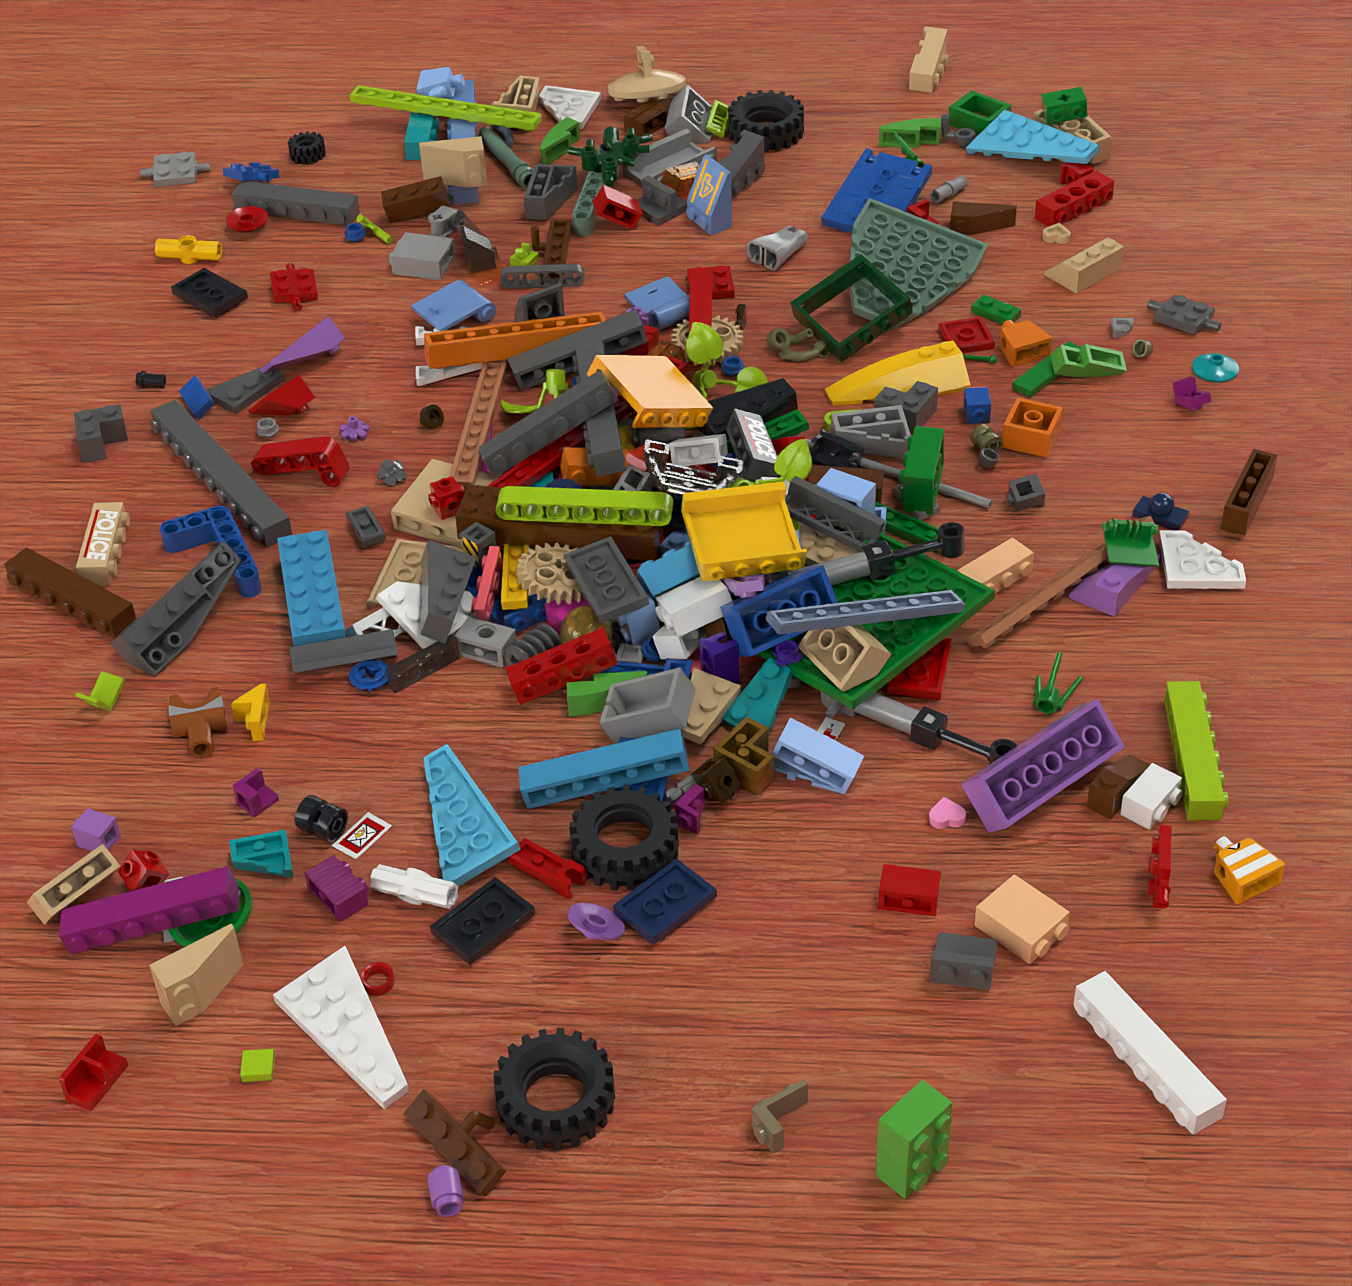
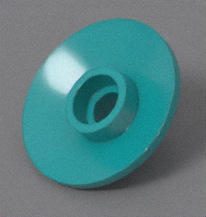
M1207 353L1194 359L1192 370L1202 380L1223 383L1233 380L1238 375L1239 366L1234 359L1227 355Z

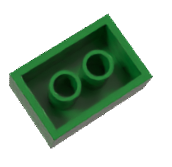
M915 426L913 436L909 435L907 450L909 452L904 453L903 467L905 469L900 470L899 484H903V487L900 489V501L904 502V512L914 513L916 510L933 515L944 468V428Z

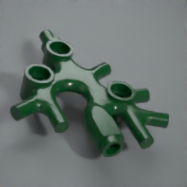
M610 126L603 131V144L612 153L606 155L597 154L594 140L588 139L586 146L583 148L570 146L568 154L581 157L582 169L585 171H594L598 166H601L602 179L608 187H611L619 178L618 166L636 167L637 159L635 158L639 157V153H650L649 145L640 144L652 142L653 139L651 133L636 136L635 129L628 128L622 142H619L618 130Z

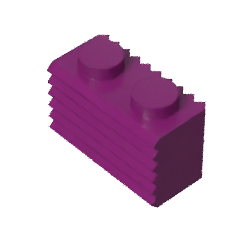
M335 855L304 872L309 890L339 921H343L344 918H348L349 915H352L359 909L362 910L363 906L368 905L367 892L369 889L367 884L361 877L355 878L347 862H340Z

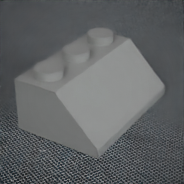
M688 84L671 98L665 130L670 136L687 128L692 131L693 143H708L711 139V133L705 130L711 105Z

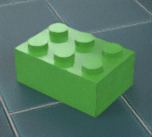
M921 1080L881 1116L878 1122L876 1176L905 1199L913 1191H920L926 1184L928 1177L935 1171H941L949 1160L948 1150L951 1141L950 1126L952 1123L953 1102L924 1080Z

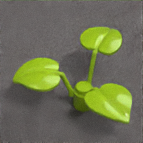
M700 322L692 323L686 340V353L688 358L696 364L707 362L693 376L694 385L701 391V395L705 399L707 393L704 389L713 388L716 384L736 386L734 393L769 383L765 374L756 367H745L740 370L737 375V382L718 380L716 374L708 370L711 365V359H717L722 355V339L712 327ZM685 427V429H697L696 427Z
M546 370V382H543V390L537 405H513L501 400V408L505 412L514 414L532 413L542 406L547 389L549 394H554V399L559 394H563V390L564 392L568 390V383L565 382V370Z
M804 439L797 440L779 454L775 461L774 470L778 475H781L780 478L757 479L753 483L740 477H732L717 489L783 482L786 479L788 482H791L794 476L803 480L806 479L812 467V459L807 441ZM791 518L794 529L800 531L799 522Z

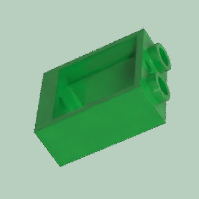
M971 90L949 106V125L958 129H972L975 131V135L978 136L1004 110L1011 112L1012 105ZM974 112L984 114L986 116H989V118L975 114Z

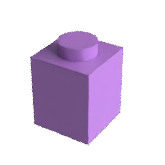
M89 808L75 820L71 827L77 846L90 851L95 850L101 844L110 851L121 837L115 817Z

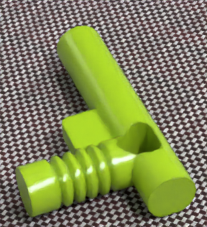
M362 214L357 216V222L387 244L393 243L394 239L392 236Z

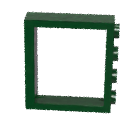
M862 254L790 302L794 318L806 329H812L813 336L818 340H823L830 352L841 362L853 356L857 351L872 343L877 337L888 332L893 326L907 319L913 313L911 298ZM865 277L894 306L839 343L809 314Z

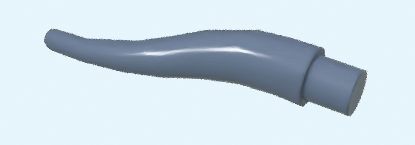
M493 125L503 135L507 146L511 147L514 141L511 130L504 126Z

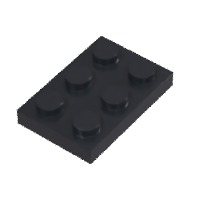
M202 268L171 286L173 295L214 318L248 298L246 290L206 268Z
M494 877L430 925L431 934L471 965L535 915V907L498 878Z

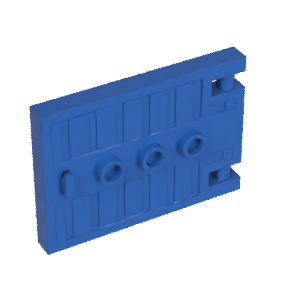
M866 148L822 215V225L852 233L853 224L869 198L907 212V207L914 204L933 173L932 166L925 164L923 168H920L916 161L882 152L875 156L871 149Z

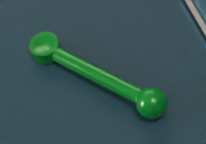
M963 354L964 359L989 361L991 364H995L998 360L995 355L987 357Z

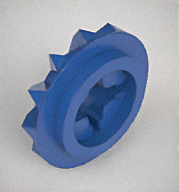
M376 659L359 662L349 673L352 687H357L359 692L365 689L370 693L373 689L381 691L382 685H389V679L392 678L389 665ZM366 673H367L368 675H370L371 677H375V678L371 679L370 677H367V676H366Z

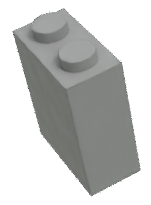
M405 232L401 240H398L393 252L389 255L392 273L441 280L455 258L454 240L452 238Z

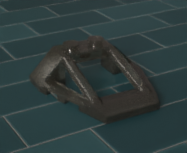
M646 439L643 450L645 465L657 488L660 490L683 495V493L731 488L741 476L743 460L719 455L715 473L667 463L670 444Z

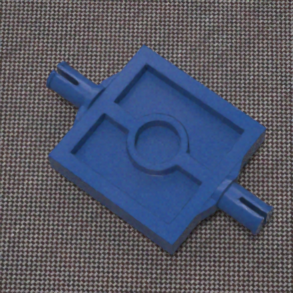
M249 162V166H243L242 163H231V167H223V176L241 181L258 180L270 182L272 178H279L278 169L271 168L270 164H261V162Z

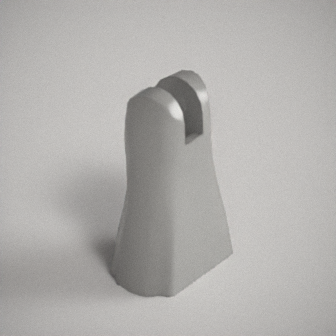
M789 225L773 234L751 240L747 244V254L750 261L758 265L764 263L766 268L776 271L795 251L806 244L808 234L801 229L796 231L794 226Z

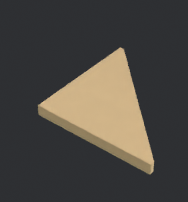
M402 539L396 540L367 600L368 609L380 606L381 604L376 600L378 594L397 581L421 584L422 568H420V561L427 543ZM444 545L463 552V547Z

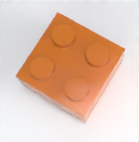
M1017 397L1003 424L1002 448L1048 458L1061 431L1063 407Z

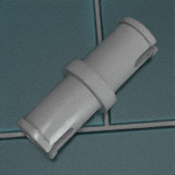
M958 176L952 181L944 182L941 187L930 193L932 201L939 203L945 198L953 197L956 195V192L966 188L967 180L963 176Z

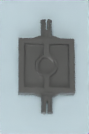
M1173 295L1165 303L1152 299L1148 302L1147 308L1156 310L1154 315V321L1194 335L1204 328L1216 332L1221 328L1222 323L1210 320L1214 316L1215 308L1203 302H1195L1181 295Z

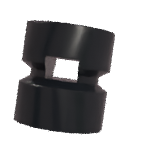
M308 795L297 808L295 825L297 828L310 834H315L325 841L335 842L346 829L349 817L348 811L338 805L328 803L320 797Z

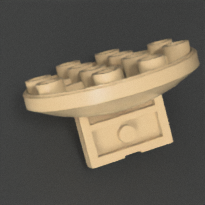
M637 46L639 71L628 73L608 85V93L614 97L615 101L637 99V102H646L650 97L666 99L668 94L679 92L686 86V78L672 71L652 69L655 66L653 54L651 55L650 51L646 50L644 46Z

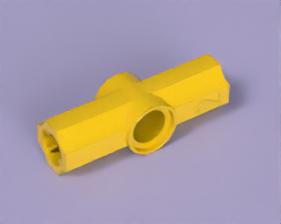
M190 235L179 239H157L155 242V254L158 258L181 259L185 264H192L198 260L220 261L222 258V244L219 241H199Z

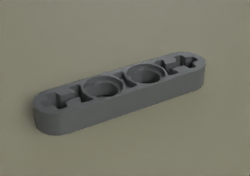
M578 264L508 266L502 269L500 275L501 284L510 289L543 288L559 283L563 287L580 286L585 279L584 268ZM554 272L559 275V278L550 279L547 275ZM534 273L538 277L535 280H529L526 278V275ZM573 273H577L578 277H573ZM507 275H512L513 279L509 280Z

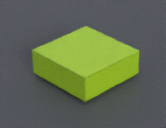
M274 1049L243 1050L240 1073L242 1082L273 1080Z

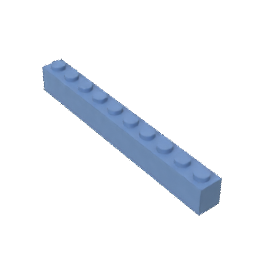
M474 79L464 80L465 85L455 88L454 96L451 100L476 103ZM448 117V140L477 137L476 122ZM448 185L450 196H453L454 204L479 202L478 187L465 188Z

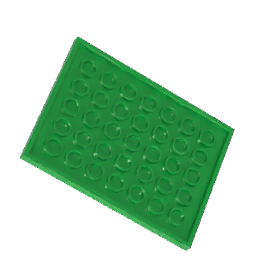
M882 532L880 539L877 541L886 540L892 551L909 547ZM865 539L862 542L867 544L868 540ZM923 553L895 561V574L874 580H870L869 576L832 585L837 602L844 603L952 590L965 603L964 611L861 624L891 653V656L876 677L846 691H841L800 649L798 652L802 654V660L785 666L791 669L793 676L853 710L995 599V590ZM808 631L786 641H793L799 645ZM777 645L768 648L758 653L757 655L766 660H768L769 657L777 660V657L773 655V649L776 648Z

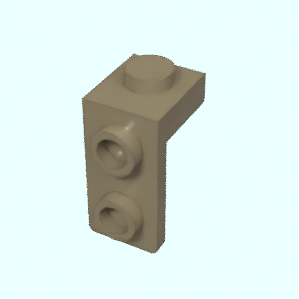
M804 1080L795 1085H788L782 1092L769 1099H763L752 1107L754 1134L757 1140L762 1145L766 1144L772 1153L784 1148V1129L777 1119L808 1102V1084Z

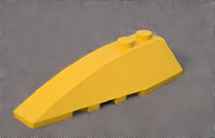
M946 341L910 350L871 364L825 388L824 393L832 406L863 404L864 400L874 401L875 397L885 386L907 393L917 381L938 387V396L962 391L964 388H970L971 385L962 352L954 341Z

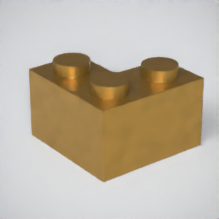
M746 716L713 748V758L725 757L728 764L735 769L737 778L741 783L740 786L757 795L774 780V755L768 753L769 728Z

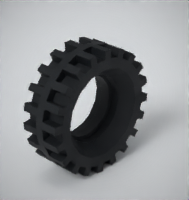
M757 90L755 94L751 92L746 93L745 97L740 95L737 97V101L733 100L731 106L728 107L729 138L734 140V144L737 145L742 138L740 136L741 132L746 130L764 136V153H769V150L772 149L778 152L781 151L782 147L786 149L791 148V143L797 144L799 139L803 138L804 106L801 105L799 99L794 100L793 95L786 96L785 92L782 91L774 93V90H769V92ZM765 121H767V122H775V123L764 124V123H758V122H765Z
M624 785L623 791H615L614 787H608L607 794L601 795L598 791L593 793V800L588 802L584 799L580 803L581 811L574 810L572 814L573 822L569 824L572 858H574L575 862L584 866L587 880L592 876L594 877L596 886L601 887L603 883L610 884V890L617 891L618 885H627V891L634 890V884L644 883L671 863L673 859H678L679 834L677 815L675 811L671 812V804L668 800L661 803L660 794L657 792L650 796L647 795L646 788L640 787L638 792L630 791V785ZM619 822L640 823L650 830V835L646 840L635 846L625 848L610 846L598 838L599 832L604 827Z
M557 1028L556 1034L547 1035L546 1029L539 1030V1037L531 1039L528 1034L522 1036V1045L519 1047L512 1043L508 1047V1058L500 1056L498 1060L499 1071L494 1070L493 1076L500 1122L506 1123V1130L511 1136L518 1132L520 1143L526 1145L529 1140L535 1141L536 1149L543 1150L545 1144H554V1151L562 1150V1143L571 1142L574 1148L580 1146L579 1138L585 1135L590 1140L594 1138L597 1125L604 1128L608 1124L607 1113L613 1114L615 1087L613 1066L611 1061L608 1062L607 1052L604 1048L597 1051L596 1040L592 1037L585 1042L582 1040V1033L576 1030L572 1036L565 1035L564 1028ZM552 1074L569 1075L578 1079L584 1087L583 1096L577 1103L559 1111H546L532 1106L527 1101L526 1094L532 1083L541 1077Z

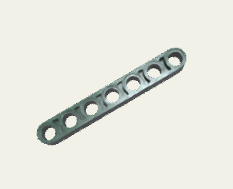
M603 143L600 144L597 150V154L601 155L612 153V151L607 150ZM598 166L594 171H589L572 213L573 230L576 236L586 237L591 235L598 219L592 201L602 185L607 186L606 182L602 179L601 166Z

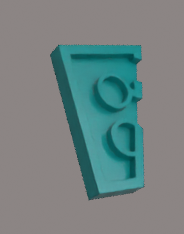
M769 657L722 717L723 722L734 729L747 716L768 727L770 731L771 726H774L776 721V712L779 704L783 702L791 681V669L787 666L778 665L775 659Z

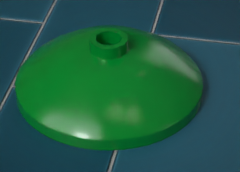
M236 879L239 884L238 911L170 928L168 930L174 941L180 946L186 947L230 924L233 925L235 933H239L248 921L253 907L252 895L247 886L239 879Z

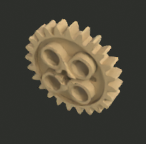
M720 315L712 318V328L720 335L723 342L722 355L717 359H711V364L715 366L717 361L723 364L725 358L738 356V352L742 351V346H744L743 330H740V325L735 326V321L728 322L727 317L721 320ZM683 320V325L677 324V329H672V334L670 335L671 350H674V355H679V359L686 358V363H689L691 360L686 353L689 321Z
M545 543V548L536 545L535 551L528 548L527 554H521V559H518L516 569L517 583L522 584V590L529 589V596L537 594V600L544 597L547 598V603L556 600L558 605L561 604L562 600L571 604V599L581 602V597L586 598L565 563L563 556L578 549L577 547L570 550L569 545L561 548L558 543H555L554 547Z

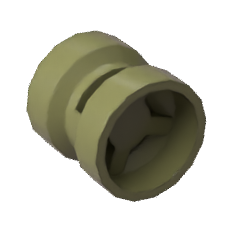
M986 424L977 426L970 435L971 443L979 448L980 451L983 448H990L998 453L1003 446L1002 438L994 433Z

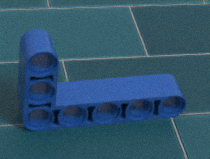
M211 507L165 521L160 525L163 546L169 553L180 552L213 541L218 546L225 541L241 559L231 575L241 596L250 598L257 596L261 592L258 568L227 507Z

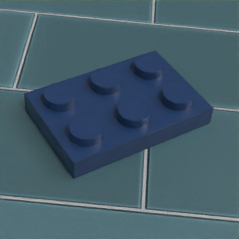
M676 858L613 905V912L654 945L717 897V889Z

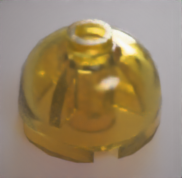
M591 606L574 608L567 613L562 621L561 643L564 644L602 627L605 628L612 643L613 629L611 621L608 620L600 623Z

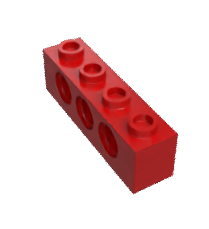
M1094 171L1036 200L1034 219L1048 227L1057 223L1062 225L1113 199L1114 180L1098 171Z
M602 627L506 667L510 685L520 705L567 686V682L579 681L619 663L606 630Z

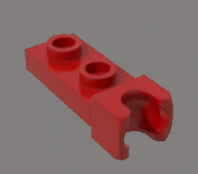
M526 838L519 843L521 850L507 857L509 864L553 887L554 892L566 899L573 897L572 892H570L572 883L583 886L587 881V873L584 866L571 859L567 861Z

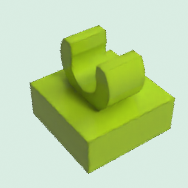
M522 242V248H516L515 253L509 258L510 266L534 265L539 260L538 252L531 251L530 244Z

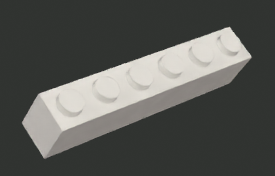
M1106 971L1076 986L1074 997L1076 1012L1081 1017L1086 1018L1093 1026L1096 1034L1109 1043L1116 1056L1124 1060L1132 1068L1137 1079L1142 1082L1144 1081L1153 1091L1155 1098L1167 1106L1181 1126H1185L1194 1135L1223 1118L1227 1099Z

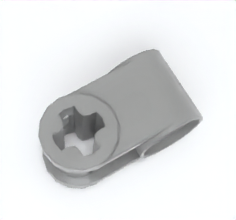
M441 206L428 216V221L431 223L430 236L447 238L462 226L464 213L457 209Z

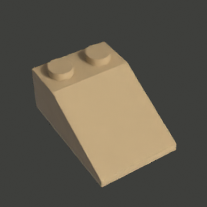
M482 136L419 143L424 180L442 176L445 185L465 188L487 186Z
M230 924L149 966L160 1003L175 1026H178L203 1013L243 967V961L235 929Z

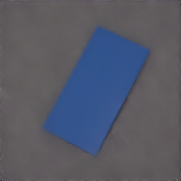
M195 375L179 390L191 412L198 419L215 405L214 400L202 381Z

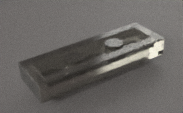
M450 634L445 644L437 641L386 668L389 688L394 693H397L459 660L460 652L457 638Z

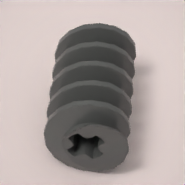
M541 623L535 629H531L527 634L523 635L519 640L514 641L512 645L506 647L504 650L505 661L508 666H511L559 646L563 642L552 627Z

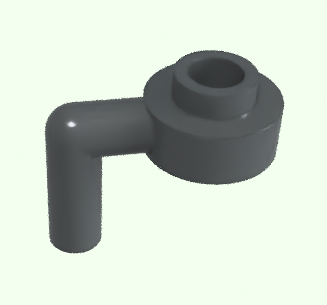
M944 114L941 116V132L944 139L955 140V143L961 147H967L975 139V131L969 128L959 129L956 132L950 131L949 115Z

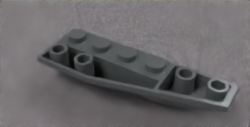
M223 541L109 644L127 663L155 676L192 641L241 559Z

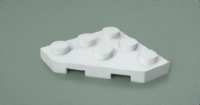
M545 85L539 94V101L558 122L569 117L578 121L579 129H583L601 101V93Z
M1159 531V544L1167 588L1245 589L1246 577L1242 563L1235 559L1230 561L1221 556L1222 552L1206 542L1204 544L1198 543L1193 540V535L1187 531Z
M397 581L379 593L376 600L417 644L429 654L443 643L420 635V611L422 608L420 594L422 585ZM464 591L447 640L458 632L468 616L476 618L475 613L471 611L474 596L469 591Z

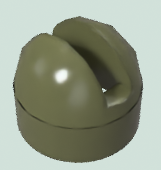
M1138 339L1133 345V353L1136 357L1146 358L1153 352V345L1148 340Z

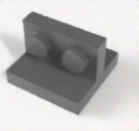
M649 175L642 178L643 197L637 199L643 212L642 217L660 226L686 212L687 201L677 196V191Z

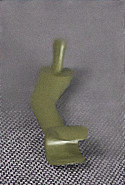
M823 340L817 341L814 349L806 352H796L788 348L784 349L783 344H778V349L781 351L779 358L787 361L803 362L817 356L826 358L830 354V350L826 347V343Z

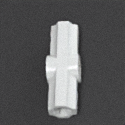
M379 864L377 868L373 869L370 877V887L373 890L396 895L401 900L414 905H421L423 902L450 909L452 905H455L458 898V886L454 882L433 878L429 874L415 868H408L405 871Z

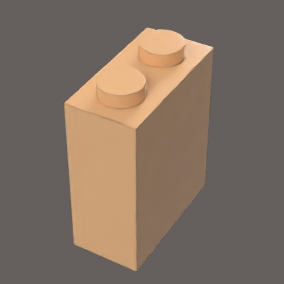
M1014 874L976 906L974 926L1025 962L1031 964L1037 957H1043L1054 942L1062 940L1067 935L1070 928L1068 925L1070 912Z

